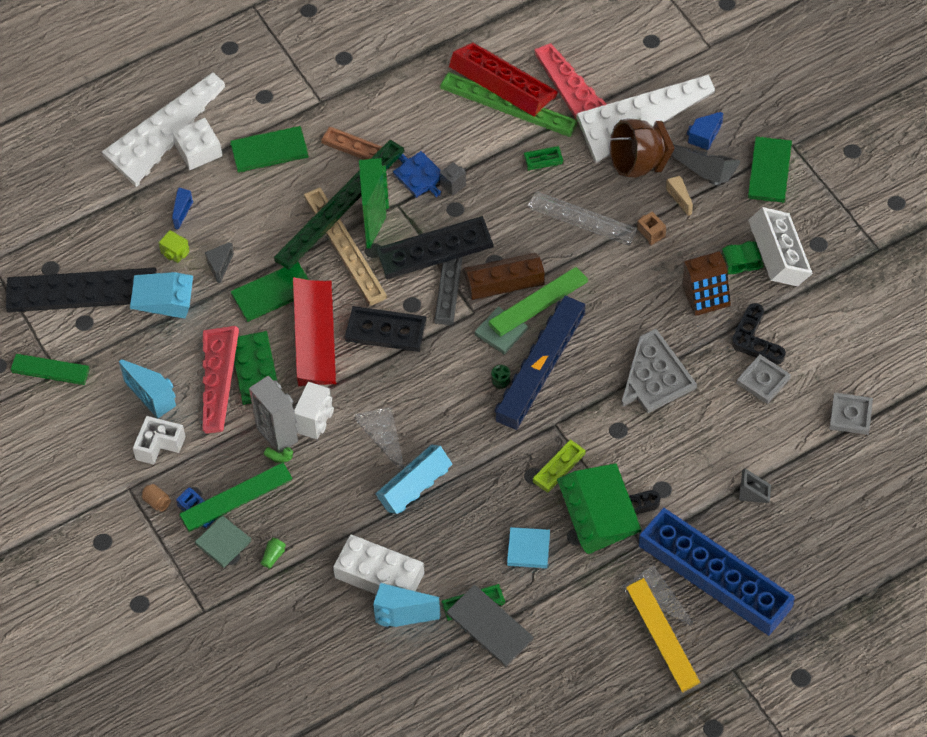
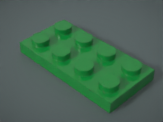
M267 331L238 336L234 362L242 403L247 405L252 404L250 387L267 376L273 381H277Z

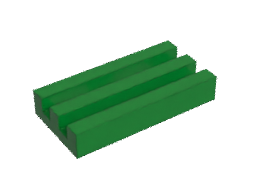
M559 146L524 153L528 171L563 164V157Z

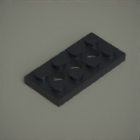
M352 306L345 342L420 352L427 316ZM371 324L372 327L370 329H364L363 325ZM384 326L391 328L387 332L381 330ZM402 329H408L410 331L408 334L400 333Z

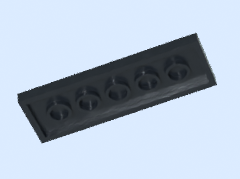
M483 216L377 247L376 249L386 279H391L493 248L494 245Z

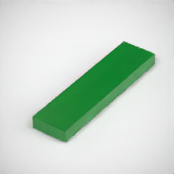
M22 354L15 355L11 366L12 373L85 385L90 371L89 366Z

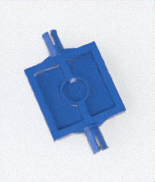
M419 151L409 159L404 154L398 158L402 165L393 171V175L416 198L427 191H430L435 197L441 194V191L435 186L440 181L441 170L422 151Z

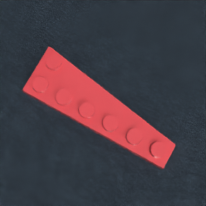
M551 43L535 49V55L576 120L577 113L607 105L602 98L600 99L595 94L592 87H589L584 82V79L578 76L570 63L565 60Z
M236 326L203 330V351L205 352V360H203V367L205 368V376L203 377V383L205 384V392L203 393V431L207 434L223 432L239 333V328Z

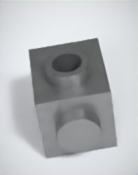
M454 162L440 171V185L453 196L466 186L465 170L461 166L458 167Z

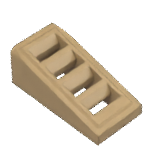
M677 176L667 179L666 189L688 216L692 215L693 204L682 178Z

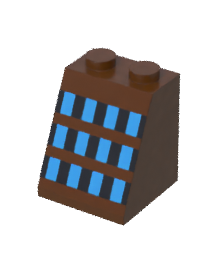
M720 251L684 261L682 287L695 316L731 306L727 266Z

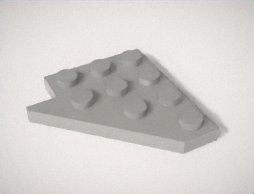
M657 329L640 336L622 398L623 406L638 400L648 414L697 388L694 379Z

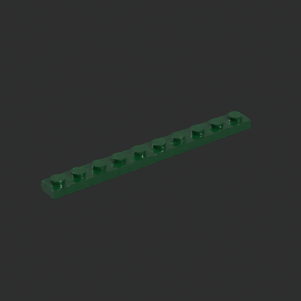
M389 139L371 159L381 158L382 166L386 165L387 171L404 153V147ZM360 170L274 256L275 262L290 270L362 196Z

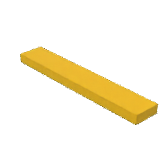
M642 578L627 586L626 588L682 693L700 684L695 671L645 579Z

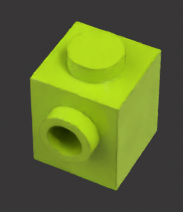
M171 230L158 242L161 254L168 260H173L177 263L182 258H185L190 251L188 240Z

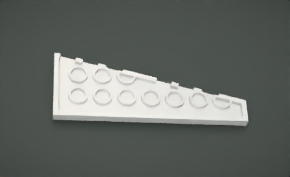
M212 72L104 149L102 155L137 187L141 179L150 173V169L155 163L158 164L162 155L174 146L172 132L194 123V119L205 110V106L211 100H214L224 89L225 83Z
M709 75L580 112L577 113L576 117L596 164L607 156H611L610 140L631 139L610 138L614 126L620 120L627 118L644 120L652 126L656 121H663L664 123L680 112L687 110V108L712 95L715 89Z

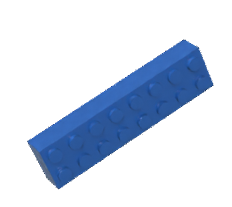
M663 508L640 534L639 547L768 636L793 608L795 596L666 508Z

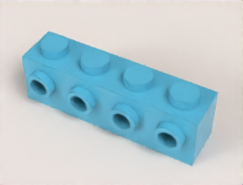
M430 445L375 494L387 512L401 513L406 509L408 503L416 500L424 489L431 487L434 484V480L446 474L448 468L453 464L441 446Z

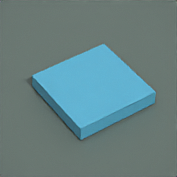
M510 527L507 566L547 568L550 530Z

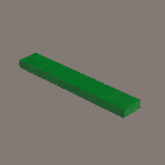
M283 462L180 513L179 517L189 533L291 482L293 478Z

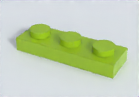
M570 439L533 478V483L549 493L558 483L557 479L566 475L586 454V450Z

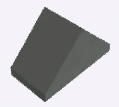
M230 242L205 252L207 264L218 283H221L234 255L233 244Z
M742 469L739 500L769 503L771 484L749 470Z

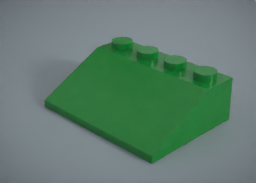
M381 158L359 160L367 249L371 248L386 218V209H389L386 165L382 166Z
M617 463L577 470L557 479L579 542L587 554L642 532Z

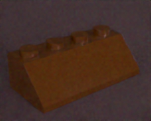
M537 253L463 268L472 300L545 285V271L541 258Z

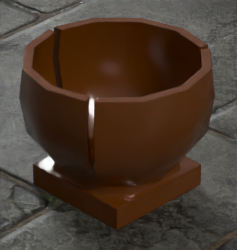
M622 119L614 126L610 137L631 138L610 140V155L613 167L621 176H643L652 168L655 173H660L675 150L663 121H656L652 126L644 120Z

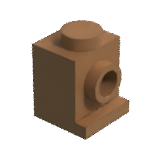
M653 212L640 217L637 229L649 241L651 246L666 237V225Z

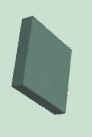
M497 307L476 329L475 336L505 355L528 330V326L522 323L500 337L488 325L489 320L505 311Z
M222 515L195 541V545L224 568L251 542V538Z

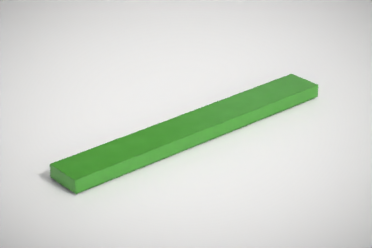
M450 72L447 73L440 85V88L568 137L572 135L578 124V120L546 108H542L534 117L474 81Z

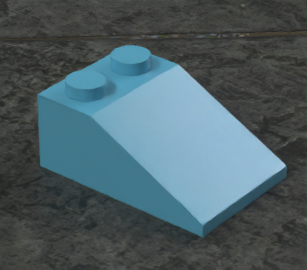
M176 272L134 275L130 309L186 319L190 307L193 276Z
M122 359L119 361L124 382L157 419L176 407L174 399L176 396L172 390L174 386L168 378L165 379L160 373Z
M380 583L373 605L375 622L381 626L398 627L440 619L439 597Z

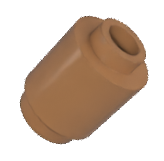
M147 485L142 490V500L156 511L163 512L169 507L171 503L169 495L157 485Z

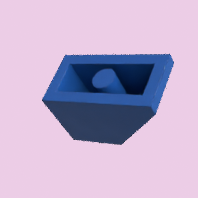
M718 112L696 119L694 124L690 125L687 130V135L689 136L688 143L709 150L722 126L723 113Z

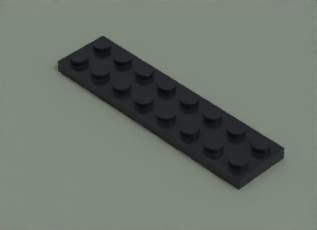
M155 267L7 277L6 310L9 313L129 305L134 275L157 274V270Z

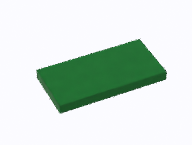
M301 126L230 141L238 173L309 158Z
M756 136L748 199L785 203L792 140Z
M297 262L290 270L285 267L232 290L231 295L245 320L249 322L294 302L293 277L309 279L299 262Z

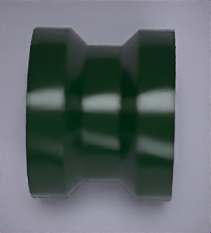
M496 365L491 371L492 384L498 389L506 388L510 384V369L505 365Z

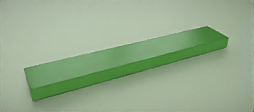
M575 267L489 320L488 325L501 337L564 298L565 295L567 296L586 284L588 278Z

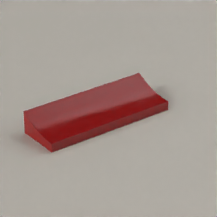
M473 42L453 51L449 64L451 69L534 117L545 105L557 97V90Z
M293 277L298 386H306L308 382L317 385L336 384L332 280L316 281Z

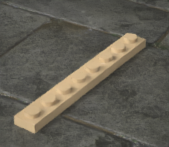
M321 187L304 194V199L314 215L329 201ZM339 219L326 232V235L368 304L372 306L387 299L385 291Z

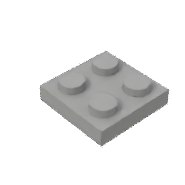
M759 355L737 379L736 384L768 404L790 380L791 374L762 355Z
M834 393L829 429L868 435L873 398Z

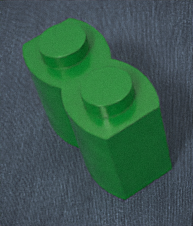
M746 241L741 245L731 244L722 249L721 255L726 263L729 275L744 271H754L764 267L762 255L756 241Z

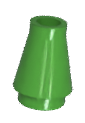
M276 538L268 541L262 561L260 562L261 565L271 569L272 565L285 552L284 548L286 545Z

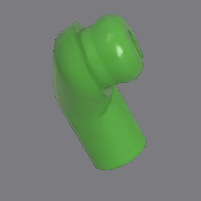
M268 447L264 451V455L275 463H283L293 458V450L286 447L283 449V452H276Z

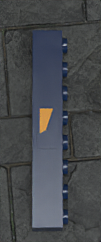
M566 295L562 301H558L554 315L549 316L545 330L542 329L540 331L537 343L531 346L530 355L527 359L523 360L519 374L516 373L514 375L511 387L507 388L504 392V399L496 405L494 411L496 413V422L515 430L519 428L583 319L585 303Z

